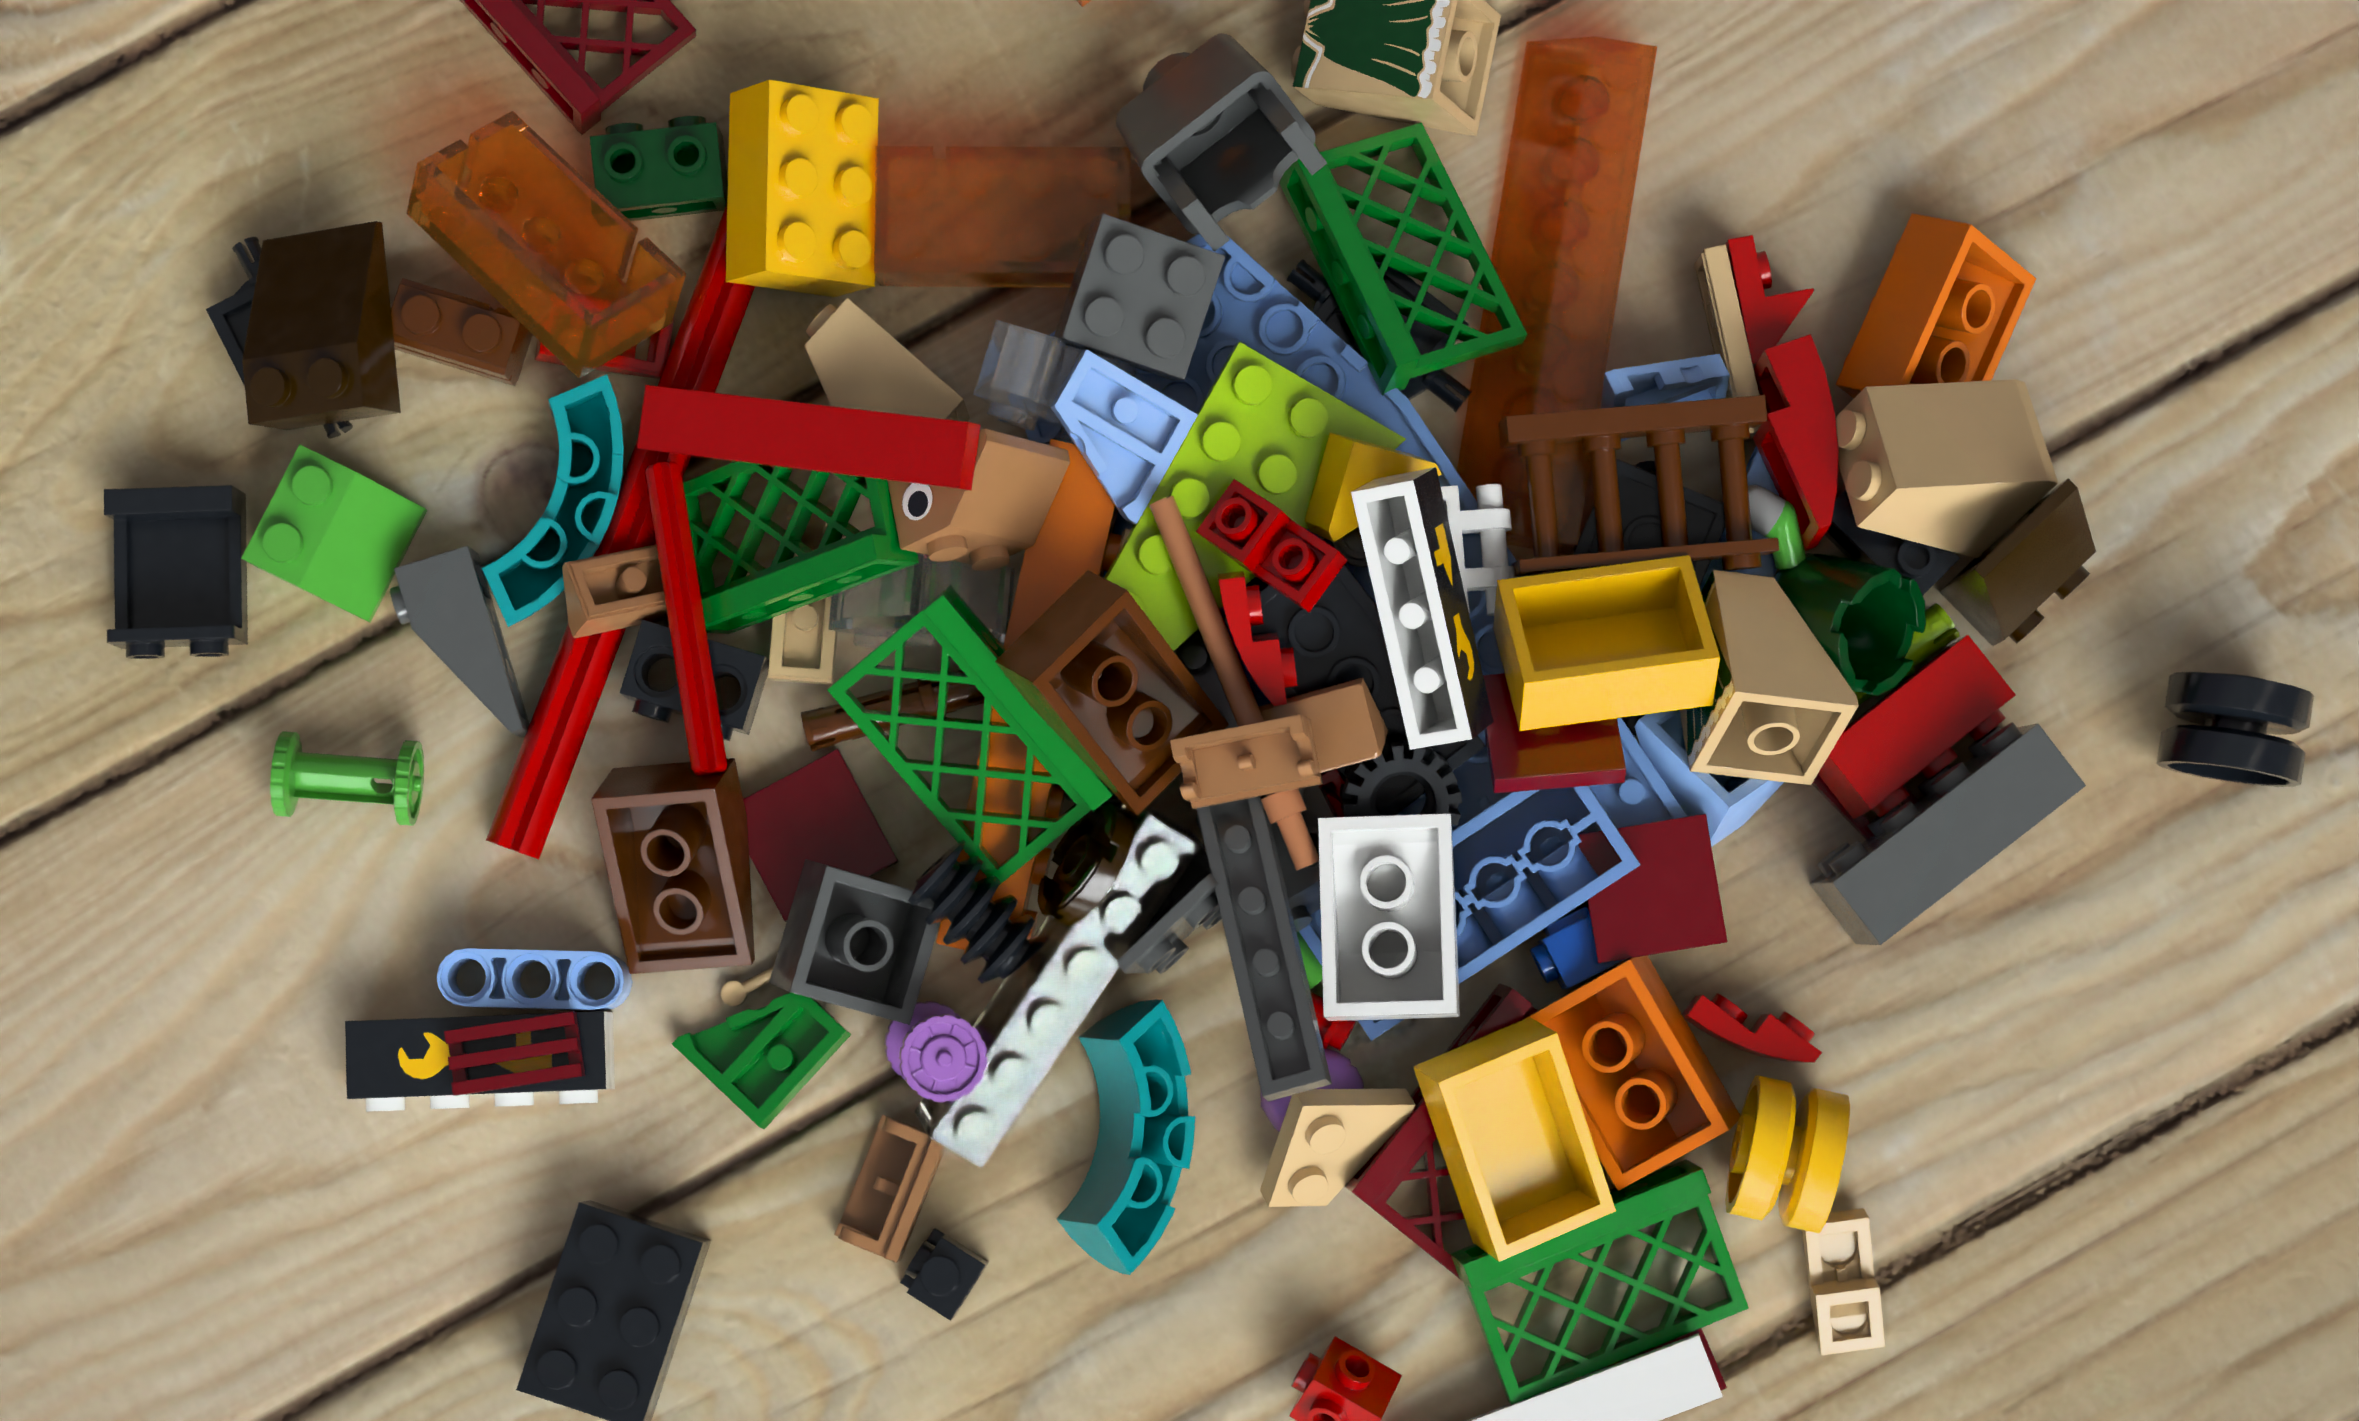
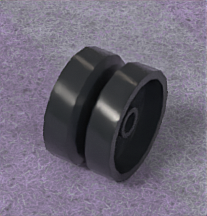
M2176 672L2169 676L2165 707L2177 718L2201 725H2176L2162 731L2156 764L2174 772L2226 782L2274 787H2295L2301 785L2306 753L2293 741L2267 734H2295L2309 728L2314 695L2310 691L2296 686L2245 675L2206 672Z

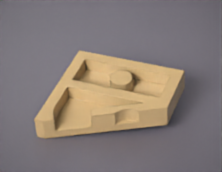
M1313 1089L1292 1095L1260 1188V1192L1268 1207L1327 1206L1413 1113L1415 1103L1407 1089Z

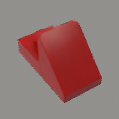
M1753 235L1728 239L1725 244L1754 369L1763 351L1777 345L1815 289L1811 288L1765 297L1764 289H1770L1772 286L1769 260L1765 251L1756 252Z

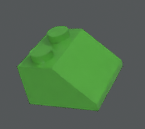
M299 444L241 559L371 623L395 576L394 568L400 566L427 509L360 473Z

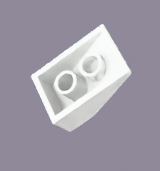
M1451 814L1318 818L1324 1018L1328 1021L1460 1017Z

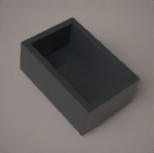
M591 1200L579 1202L516 1390L608 1421H651L711 1240Z

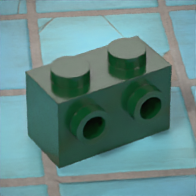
M682 116L669 120L668 128L643 130V125L639 123H620L606 127V135L590 136L597 211L606 224L725 210L728 195V178L723 135L716 122L706 123V118L702 116Z

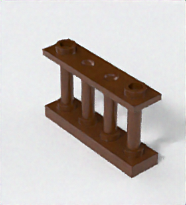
M1765 395L1506 416L1498 423L1500 449L1518 447V458H1525L1534 558L1519 559L1511 564L1515 568L1516 577L1690 555L1692 562L1722 559L1723 571L1762 567L1761 556L1779 551L1778 538L1753 540L1744 439L1750 438L1749 428H1755L1767 421ZM1710 431L1711 442H1718L1727 542L1689 545L1680 445L1686 443L1685 433ZM1646 437L1647 447H1654L1663 547L1624 551L1615 450L1622 449V438ZM1582 442L1583 453L1590 454L1598 553L1560 556L1551 456L1557 454V444Z

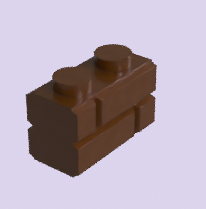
M402 278L391 308L395 350L505 384L516 385L534 331V326L525 315L500 307L494 310L489 304Z

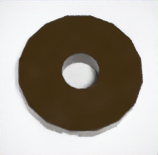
M1105 803L1104 809L1098 807L1094 811H1089L1069 828L1053 852L1054 856L1051 861L1059 865L1053 879L1045 875L1044 878H1041L1037 898L1039 909L1044 916L1059 925L1071 926L1084 919L1107 894L1127 860L1134 838L1135 824L1129 814L1113 804Z

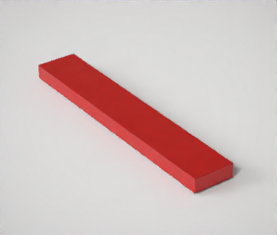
M645 385L637 448L656 452L972 491L981 424Z

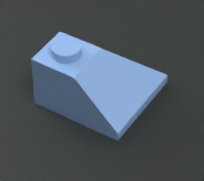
M1679 710L1646 714L1635 725L1639 745L1687 817L1706 814L1711 847L1743 826L1784 783L1690 772Z

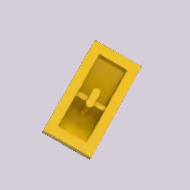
M1330 432L1305 522L1310 532L1335 542L1359 527L1351 495L1352 491L1374 479L1436 467L1438 477L1442 474L1436 463L1421 457Z

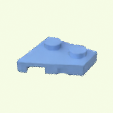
M1087 349L1081 351L1050 406L1123 519L1132 524L1138 523L1198 416L1196 413Z
M1720 354L1613 369L1604 373L1601 408L1726 398L1730 374ZM1622 438L1621 442L1630 438Z

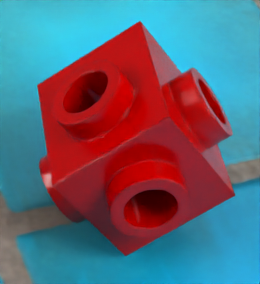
M1334 1336L1321 1358L1310 1352L1296 1374L1291 1387L1301 1393L1289 1416L1296 1421H1380L1402 1375Z

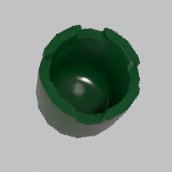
M1806 553L1805 560L1801 561L1794 568L1780 569L1773 576L1854 692L1878 696L1894 688L1910 671L1913 660L1905 657L1910 649L1914 631L1923 633L1926 626L1925 600L1918 583L1914 579L1902 576L1893 568L1835 555Z

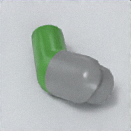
M1758 485L1748 486L1752 530L1767 538H1778L1779 551L1772 553L1776 569L1794 568L1801 561L1805 560L1806 554L1793 504L1766 488Z

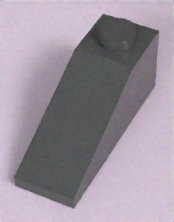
M464 546L394 568L399 586L390 588V594L400 623L403 625L410 622L412 630L511 733L524 737L530 723L486 577L482 570L483 567L479 554L469 546Z

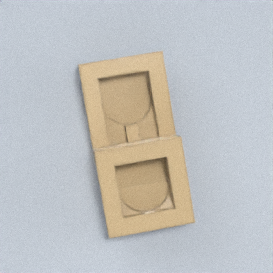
M1864 1208L1831 1212L1820 1233L1802 1230L1807 1279L1819 1352L1821 1355L1885 1347L1880 1287L1874 1277L1869 1216Z

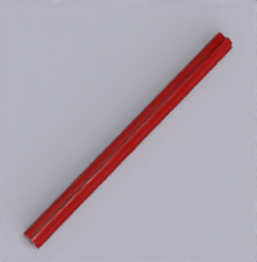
M727 204L658 386L715 393L755 288V286L726 282ZM637 439L620 485L619 497L611 522L593 557L656 544L645 474L646 468L655 463L677 462L683 479L691 456L638 449ZM569 623L567 624L486 841L539 860L626 628L573 638Z

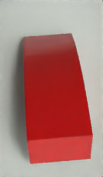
M1811 334L1765 349L1754 367L1758 391L1760 395H1765L1768 414L1767 421L1760 425L1753 439L1779 496L1793 504L1796 510L1805 551L1815 548L1831 525L1837 493L1839 453L1832 397L1826 373Z

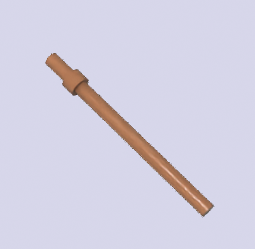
M1169 496L1150 504L1149 507L1236 723L1239 727L1264 722L1174 496ZM1299 789L1269 794L1261 799L1270 824L1276 822L1278 824L1296 871L1319 862L1318 853L1301 813L1307 810Z

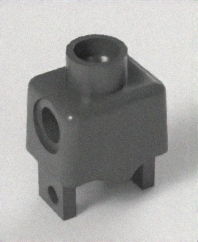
M1224 33L1211 37L1192 53L1171 54L1158 61L1146 77L1143 84V92L1121 108L1115 120L1122 138L1146 180L1186 230L1192 234H1201L1214 252L1230 240L1218 225V222L1235 211L1242 209L1253 210L1278 190L1281 177L1294 162L1300 159L1311 175H1314L1328 164L1314 146L1316 141L1314 130L1275 78L1232 36Z

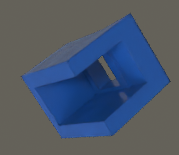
M1587 907L1545 927L1543 931L1546 937L1537 941L1539 945L1530 949L1533 960L1545 982L1549 983L1556 979L1562 990L1568 989L1625 960L1598 963L1591 917Z

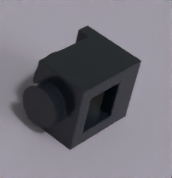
M934 1228L912 1259L900 1283L909 1288L907 1291L909 1295L951 1321L956 1316L989 1261L937 1228Z

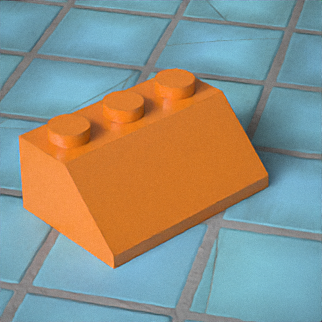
M1912 213L1900 240L1896 244L1892 259L1875 296L1871 300L1867 315L1844 361L1842 371L1835 385L1855 398L1865 387L1991 381L2036 278L1973 225Z
M1648 955L1628 958L1527 1017L1557 1032L1597 1155L1618 1191L1729 1131L1741 1116Z

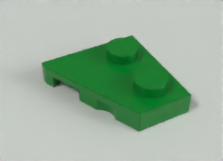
M790 992L772 999L771 1003L756 1010L747 1009L727 1017L726 1022L704 1031L679 1036L672 1045L758 1127L765 1129L851 1036V1033L815 999Z

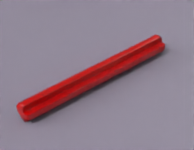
M677 462L655 463L646 468L645 474L691 769L695 775L706 776L725 771L727 760L683 479Z

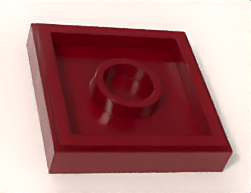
M1505 673L1483 675L1494 721L1484 729L1494 793L1625 783L1626 765L1617 718L1519 731Z
M838 749L743 799L747 815L749 856L785 922L788 920L805 859L867 877H872L899 862Z
M1706 814L1617 828L1641 865L1588 899L1598 963L1727 943ZM1603 831L1579 834L1582 840L1578 844L1579 848L1598 876L1622 861Z

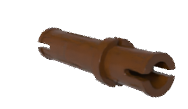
M962 670L953 671L956 673H964ZM917 679L915 682L904 684L902 686L900 713L937 716L940 681ZM949 682L946 714L973 705L984 704L985 697L975 685ZM893 688L857 697V699L865 709L891 712ZM839 704L801 712L803 728L812 752L837 743L866 736ZM876 721L884 731L890 730V722Z

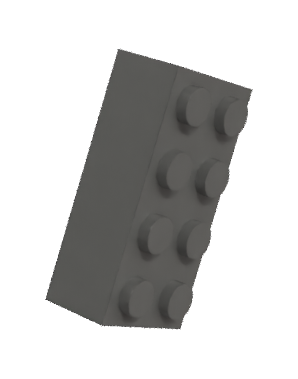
M2012 722L2002 729L1997 725L1968 747L1973 757L1966 763L1960 762L1952 768L1948 764L1929 779L1926 778L1920 783L1918 789L1922 792L1923 796L1914 805L1911 801L1903 806L1898 804L1879 818L1877 816L1867 827L1874 836L1862 843L1858 841L1851 846L1846 842L1829 853L1817 864L1822 874L1809 884L1855 944L1882 945L2086 786L2038 723L2016 727Z

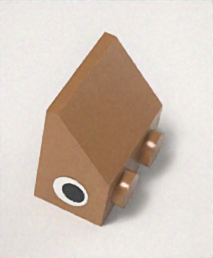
M984 428L980 430L972 491L887 480L900 549L929 555V559L934 562L956 561L970 564L975 571H991L1006 566L1010 562L1009 556L1034 545L1070 464L1068 450Z

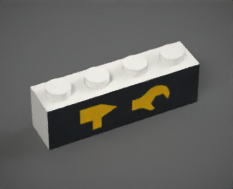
M1434 467L1374 479L1352 491L1351 495L1409 748L1412 750L1473 739L1494 721L1437 469Z
M577 1012L585 1076L453 1096L451 1083H453L452 1070H449L448 1057H450L448 1044L445 1041L444 1031L559 1013L345 1021L347 1099H366V1112L405 1110V1097L430 1096V1109L470 1108L469 1095L494 1094L495 1107L534 1105V1092L559 1091V1104L598 1103V1090L615 1089L613 1012ZM564 1027L463 1042L465 1054L561 1040L566 1039ZM568 1052L468 1067V1080L569 1065Z

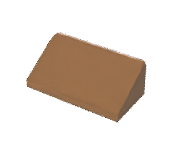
M656 544L565 562L563 564L562 572L568 623L573 638L641 625L642 620L656 622L668 619Z
M1363 678L1286 699L1287 705L1273 706L1270 703L1259 706L1264 721L1299 714L1311 719L1320 773L1371 760L1382 754L1388 729Z

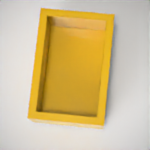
M770 79L730 93L726 282L829 297H837L875 287L879 98Z
M1690 555L1497 580L1493 630L1519 731L1713 705L1720 655Z
M1529 1017L1413 1066L1472 1242L1500 1262L1616 1211L1557 1032Z

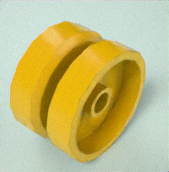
M1755 1075L1747 1092L1732 1142L1725 1198L1726 1213L1762 1221L1772 1210L1779 1194V1215L1784 1226L1820 1233L1826 1224L1832 1208L1843 1166L1850 1119L1849 1096L1812 1088L1802 1099L1796 1113V1096L1791 1082Z

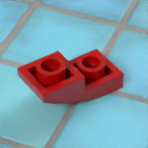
M1235 479L1195 531L1225 555L1307 612L1312 610L1347 562V559L1340 551L1291 520L1281 509Z
M1244 571L1218 574L1221 598L1228 626L1247 670L1273 706L1287 705L1285 688L1298 686L1293 647L1280 648L1277 632L1252 635L1251 626L1263 624L1259 585L1246 587Z
M1716 993L1711 1001L1704 995L1695 996L1682 1013L1686 1021L1706 1034L1737 1049L1761 1057L1786 1062L1815 1063L1822 1054L1820 1050L1809 1043L1815 1033L1785 1011H1783L1778 1019L1771 1013L1761 1014L1749 1030L1742 1025L1748 1015L1733 1002Z

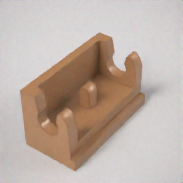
M1301 714L1170 740L1173 758L1176 763H1180L1184 784L1180 785V791L1183 799L1191 802L1192 809L1322 784L1311 719Z
M883 1114L834 1235L844 1242L897 1263L903 1257L949 1140Z

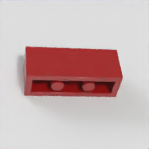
M1966 635L1948 646L1915 672V674L1849 724L1818 775L1853 819L1872 809L1880 818L1910 795L1903 785L1921 771L1929 779L1956 759L1958 755L1951 748L1956 742L1968 733L1974 741H1977L1999 725L2006 718L1999 708L2016 696V694L1971 637Z

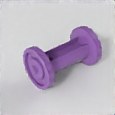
M934 1001L916 1002L910 1025L892 1020L888 1026L884 1043L886 1045L885 1053L887 1060L891 1063L890 1066L898 1075H901V1078L923 1098L932 1099L935 1102L956 1101L961 1099L962 1096H967L982 1080L983 1072L987 1066L985 1042L981 1039L978 1030L971 1026L968 1021L962 1019L957 1013H954V1010L944 1004L940 1005Z

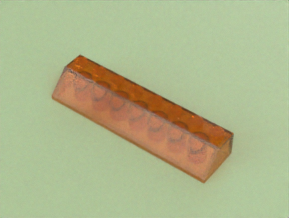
M1596 36L1527 41L1525 45L1491 262L1528 335L1523 344L1474 359L1470 383L1472 393L1468 397L1456 470L1476 501L1477 486L1486 484L1502 485L1503 508L1510 509L1512 530L1506 532L1507 545L1533 549L1525 458H1518V447L1500 449L1498 423L1506 416L1600 408L1657 46ZM1483 308L1479 331L1490 334L1503 330L1495 313ZM1582 442L1557 444V454L1551 456L1560 553L1571 555L1578 546L1590 471V454L1583 453Z

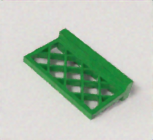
M1422 123L1322 151L1320 154L1328 164L1314 175H1311L1300 159L1284 172L1279 184L1364 359L1368 362L1367 366L1382 396L1394 388H1397L1399 391L1405 389L1410 378L1523 344L1528 334ZM1412 146L1422 166L1418 179L1383 164L1387 154ZM1378 155H1379V158H1378L1377 161L1374 160V159H1372V157H1375V156H1378ZM1347 165L1370 175L1363 194L1360 195L1337 185L1331 169ZM1426 177L1428 178L1430 184L1424 182ZM1376 179L1411 193L1403 213L1369 199ZM1418 197L1443 208L1448 218L1444 231L1410 217ZM1349 208L1355 210L1354 215H1352ZM1362 213L1396 228L1388 248L1363 238L1357 226ZM1452 230H1454L1457 237L1451 235ZM1403 232L1437 246L1429 267L1394 252ZM1444 250L1469 261L1475 273L1470 285L1436 270ZM1375 261L1381 263V266H1380L1379 269H1378V267H1377ZM1388 267L1422 281L1414 302L1389 291L1383 279ZM1479 283L1483 290L1477 288ZM1429 285L1464 300L1456 320L1421 305ZM1472 303L1495 313L1503 330L1485 334L1462 324L1470 304ZM1401 314L1408 317L1406 322H1404ZM1414 320L1449 335L1444 348L1421 355L1410 334ZM1456 339L1463 341L1454 345Z
M735 461L683 482L706 632L731 634L919 563L916 552L900 549L888 481L834 474L846 483L834 512L818 501L830 473L812 471L803 490L789 480L793 468L775 466L773 469L769 465ZM756 472L768 480L757 508L742 499L751 475ZM709 491L721 499L710 527L702 521L698 500L699 495ZM783 492L798 502L786 530L771 520ZM861 494L870 500L875 525L864 531L858 530L849 523ZM736 511L751 521L739 548L724 538ZM813 513L828 523L822 540L815 550L801 542ZM765 532L780 542L774 559L768 568L763 567L754 560ZM718 551H721L733 560L724 584L715 588L711 567Z
M950 585L930 601L925 608L833 683L827 691L957 843L961 840L966 842L963 850L970 858L978 856L983 861L980 870L986 877L994 875L1000 880L1001 884L1089 811H1094L1114 793L1037 714L995 661L1006 651L1005 648ZM924 626L942 646L940 671L904 668L905 643ZM896 650L895 666L878 665ZM950 658L954 660L964 673L949 672ZM866 674L894 677L891 712L865 709L849 688ZM903 678L940 681L937 716L900 713ZM949 682L976 686L985 697L983 721L946 717ZM993 708L1006 723L992 722ZM876 721L890 722L889 736ZM899 723L936 727L933 761L908 759L898 747ZM945 728L982 731L979 766L942 762ZM991 732L1016 734L1027 746L1025 770L988 767ZM1035 757L1048 772L1034 771ZM919 771L933 772L932 786ZM942 773L978 776L976 810L950 808L940 797ZM987 777L1024 781L1022 815L985 811ZM1033 782L1059 784L1075 804L1059 818L1030 816ZM961 820L975 821L974 835ZM984 822L1021 826L1019 850L1000 866L982 846ZM1029 827L1045 828L1028 842Z
M1686 1159L1648 1174L1619 1191L1613 1188L1609 1191L1616 1209L1615 1212L1500 1262L1476 1244L1451 1253L1458 1276L1464 1281L1506 1398L1511 1405L1749 1309L1709 1200L1708 1194L1711 1193V1190L1701 1167ZM1695 1208L1702 1230L1692 1253L1663 1241L1673 1216ZM1656 1223L1651 1235L1640 1231V1229ZM1627 1234L1648 1242L1632 1277L1603 1264L1613 1241ZM1708 1245L1715 1263L1703 1258ZM1597 1247L1592 1259L1580 1254ZM1659 1248L1688 1260L1673 1295L1644 1282ZM1568 1258L1588 1266L1574 1300L1544 1288L1553 1265ZM1699 1265L1720 1275L1728 1297L1704 1308L1684 1300ZM1538 1271L1533 1283L1520 1278ZM1599 1272L1629 1284L1614 1318L1584 1306ZM1508 1282L1529 1290L1514 1325L1492 1315L1484 1292ZM1640 1289L1669 1302L1659 1326L1645 1332L1625 1324ZM1540 1296L1570 1308L1555 1342L1525 1330ZM1681 1307L1692 1312L1676 1319ZM1580 1314L1610 1326L1600 1350L1586 1356L1566 1348ZM1497 1327L1510 1332L1505 1345L1502 1343ZM1621 1331L1632 1336L1616 1343ZM1521 1338L1551 1350L1539 1375L1517 1383L1510 1361ZM1562 1355L1573 1360L1557 1367Z

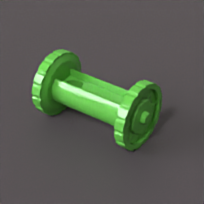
M282 731L276 741L271 767L270 795L273 813L276 816L291 817L299 798L394 805L396 821L399 825L413 826L419 815L424 783L422 744L420 741L405 740L400 749L398 759L302 752V744L297 732ZM374 778L390 779L392 784L376 783Z

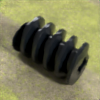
M961 840L916 880L917 884L908 902L911 906L929 899L934 902L925 920L929 926L945 919L950 920L951 925L943 938L946 945L964 938L967 939L969 943L960 961L965 965L983 957L986 963L977 979L981 984L998 977L1005 979L1030 960L1048 942L1050 937L1045 933L1029 940L1026 939L1035 920L1029 914L1013 920L1009 919L1016 907L1017 899L1013 895H1008L995 901L992 900L1000 880L994 875L979 881L974 880L983 861L978 856H974L958 862L957 859L966 843L964 840Z

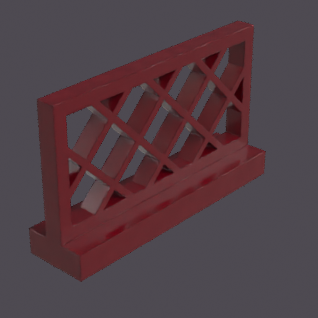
M460 0L581 135L601 121L602 111L696 37L694 26L670 0ZM525 4L537 5V16ZM545 6L582 9L580 38L552 35L544 26ZM590 9L627 13L625 41L588 38ZM634 13L660 15L674 29V32L659 44L632 42ZM567 50L579 51L578 62ZM586 51L624 54L622 74L601 89L585 71ZM631 55L643 56L630 67Z
M1499 983L1444 1053L1522 1021L1538 1010L1516 990ZM1418 1085L1410 1095L1415 1103L1413 1113L1344 1187L1459 1278L1451 1255L1443 1249L1441 1222L1465 1218L1462 1210L1439 1211L1436 1177L1448 1176L1450 1174L1447 1166L1435 1167L1433 1142L1437 1136L1420 1086ZM1424 1155L1425 1169L1412 1170ZM1426 1178L1429 1214L1403 1217L1386 1203L1402 1181ZM1431 1223L1432 1240L1414 1225Z

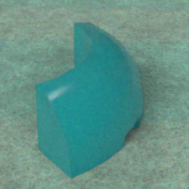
M607 374L548 399L559 443L557 477L551 498L543 515L527 536L510 552L482 568L508 627L530 617L552 602L565 590L562 572L563 564L592 557L601 544L611 522L622 480L624 444L618 404Z
M1157 999L1140 1001L1121 1008L1095 1023L1078 1037L1089 1057L1097 1082L1100 1105L1099 1134L1093 1160L1083 1184L1067 1208L1056 1218L1068 1235L1089 1256L1105 1267L1126 1275H1130L1148 1256L1171 1220L1175 1208L1171 1207L1170 1203L1175 1194L1182 1168H1190L1194 1145L1195 1116H1188V1097L1185 1080L1186 1075H1191L1188 1057L1174 1019L1163 1000Z

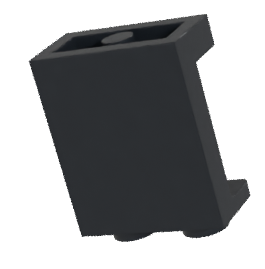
M232 485L104 489V515L114 520L115 629L107 630V643L121 649H126V658L130 659L164 658L165 647H189L190 656L221 657L229 655V645H248L247 562L241 559L247 548L246 494Z

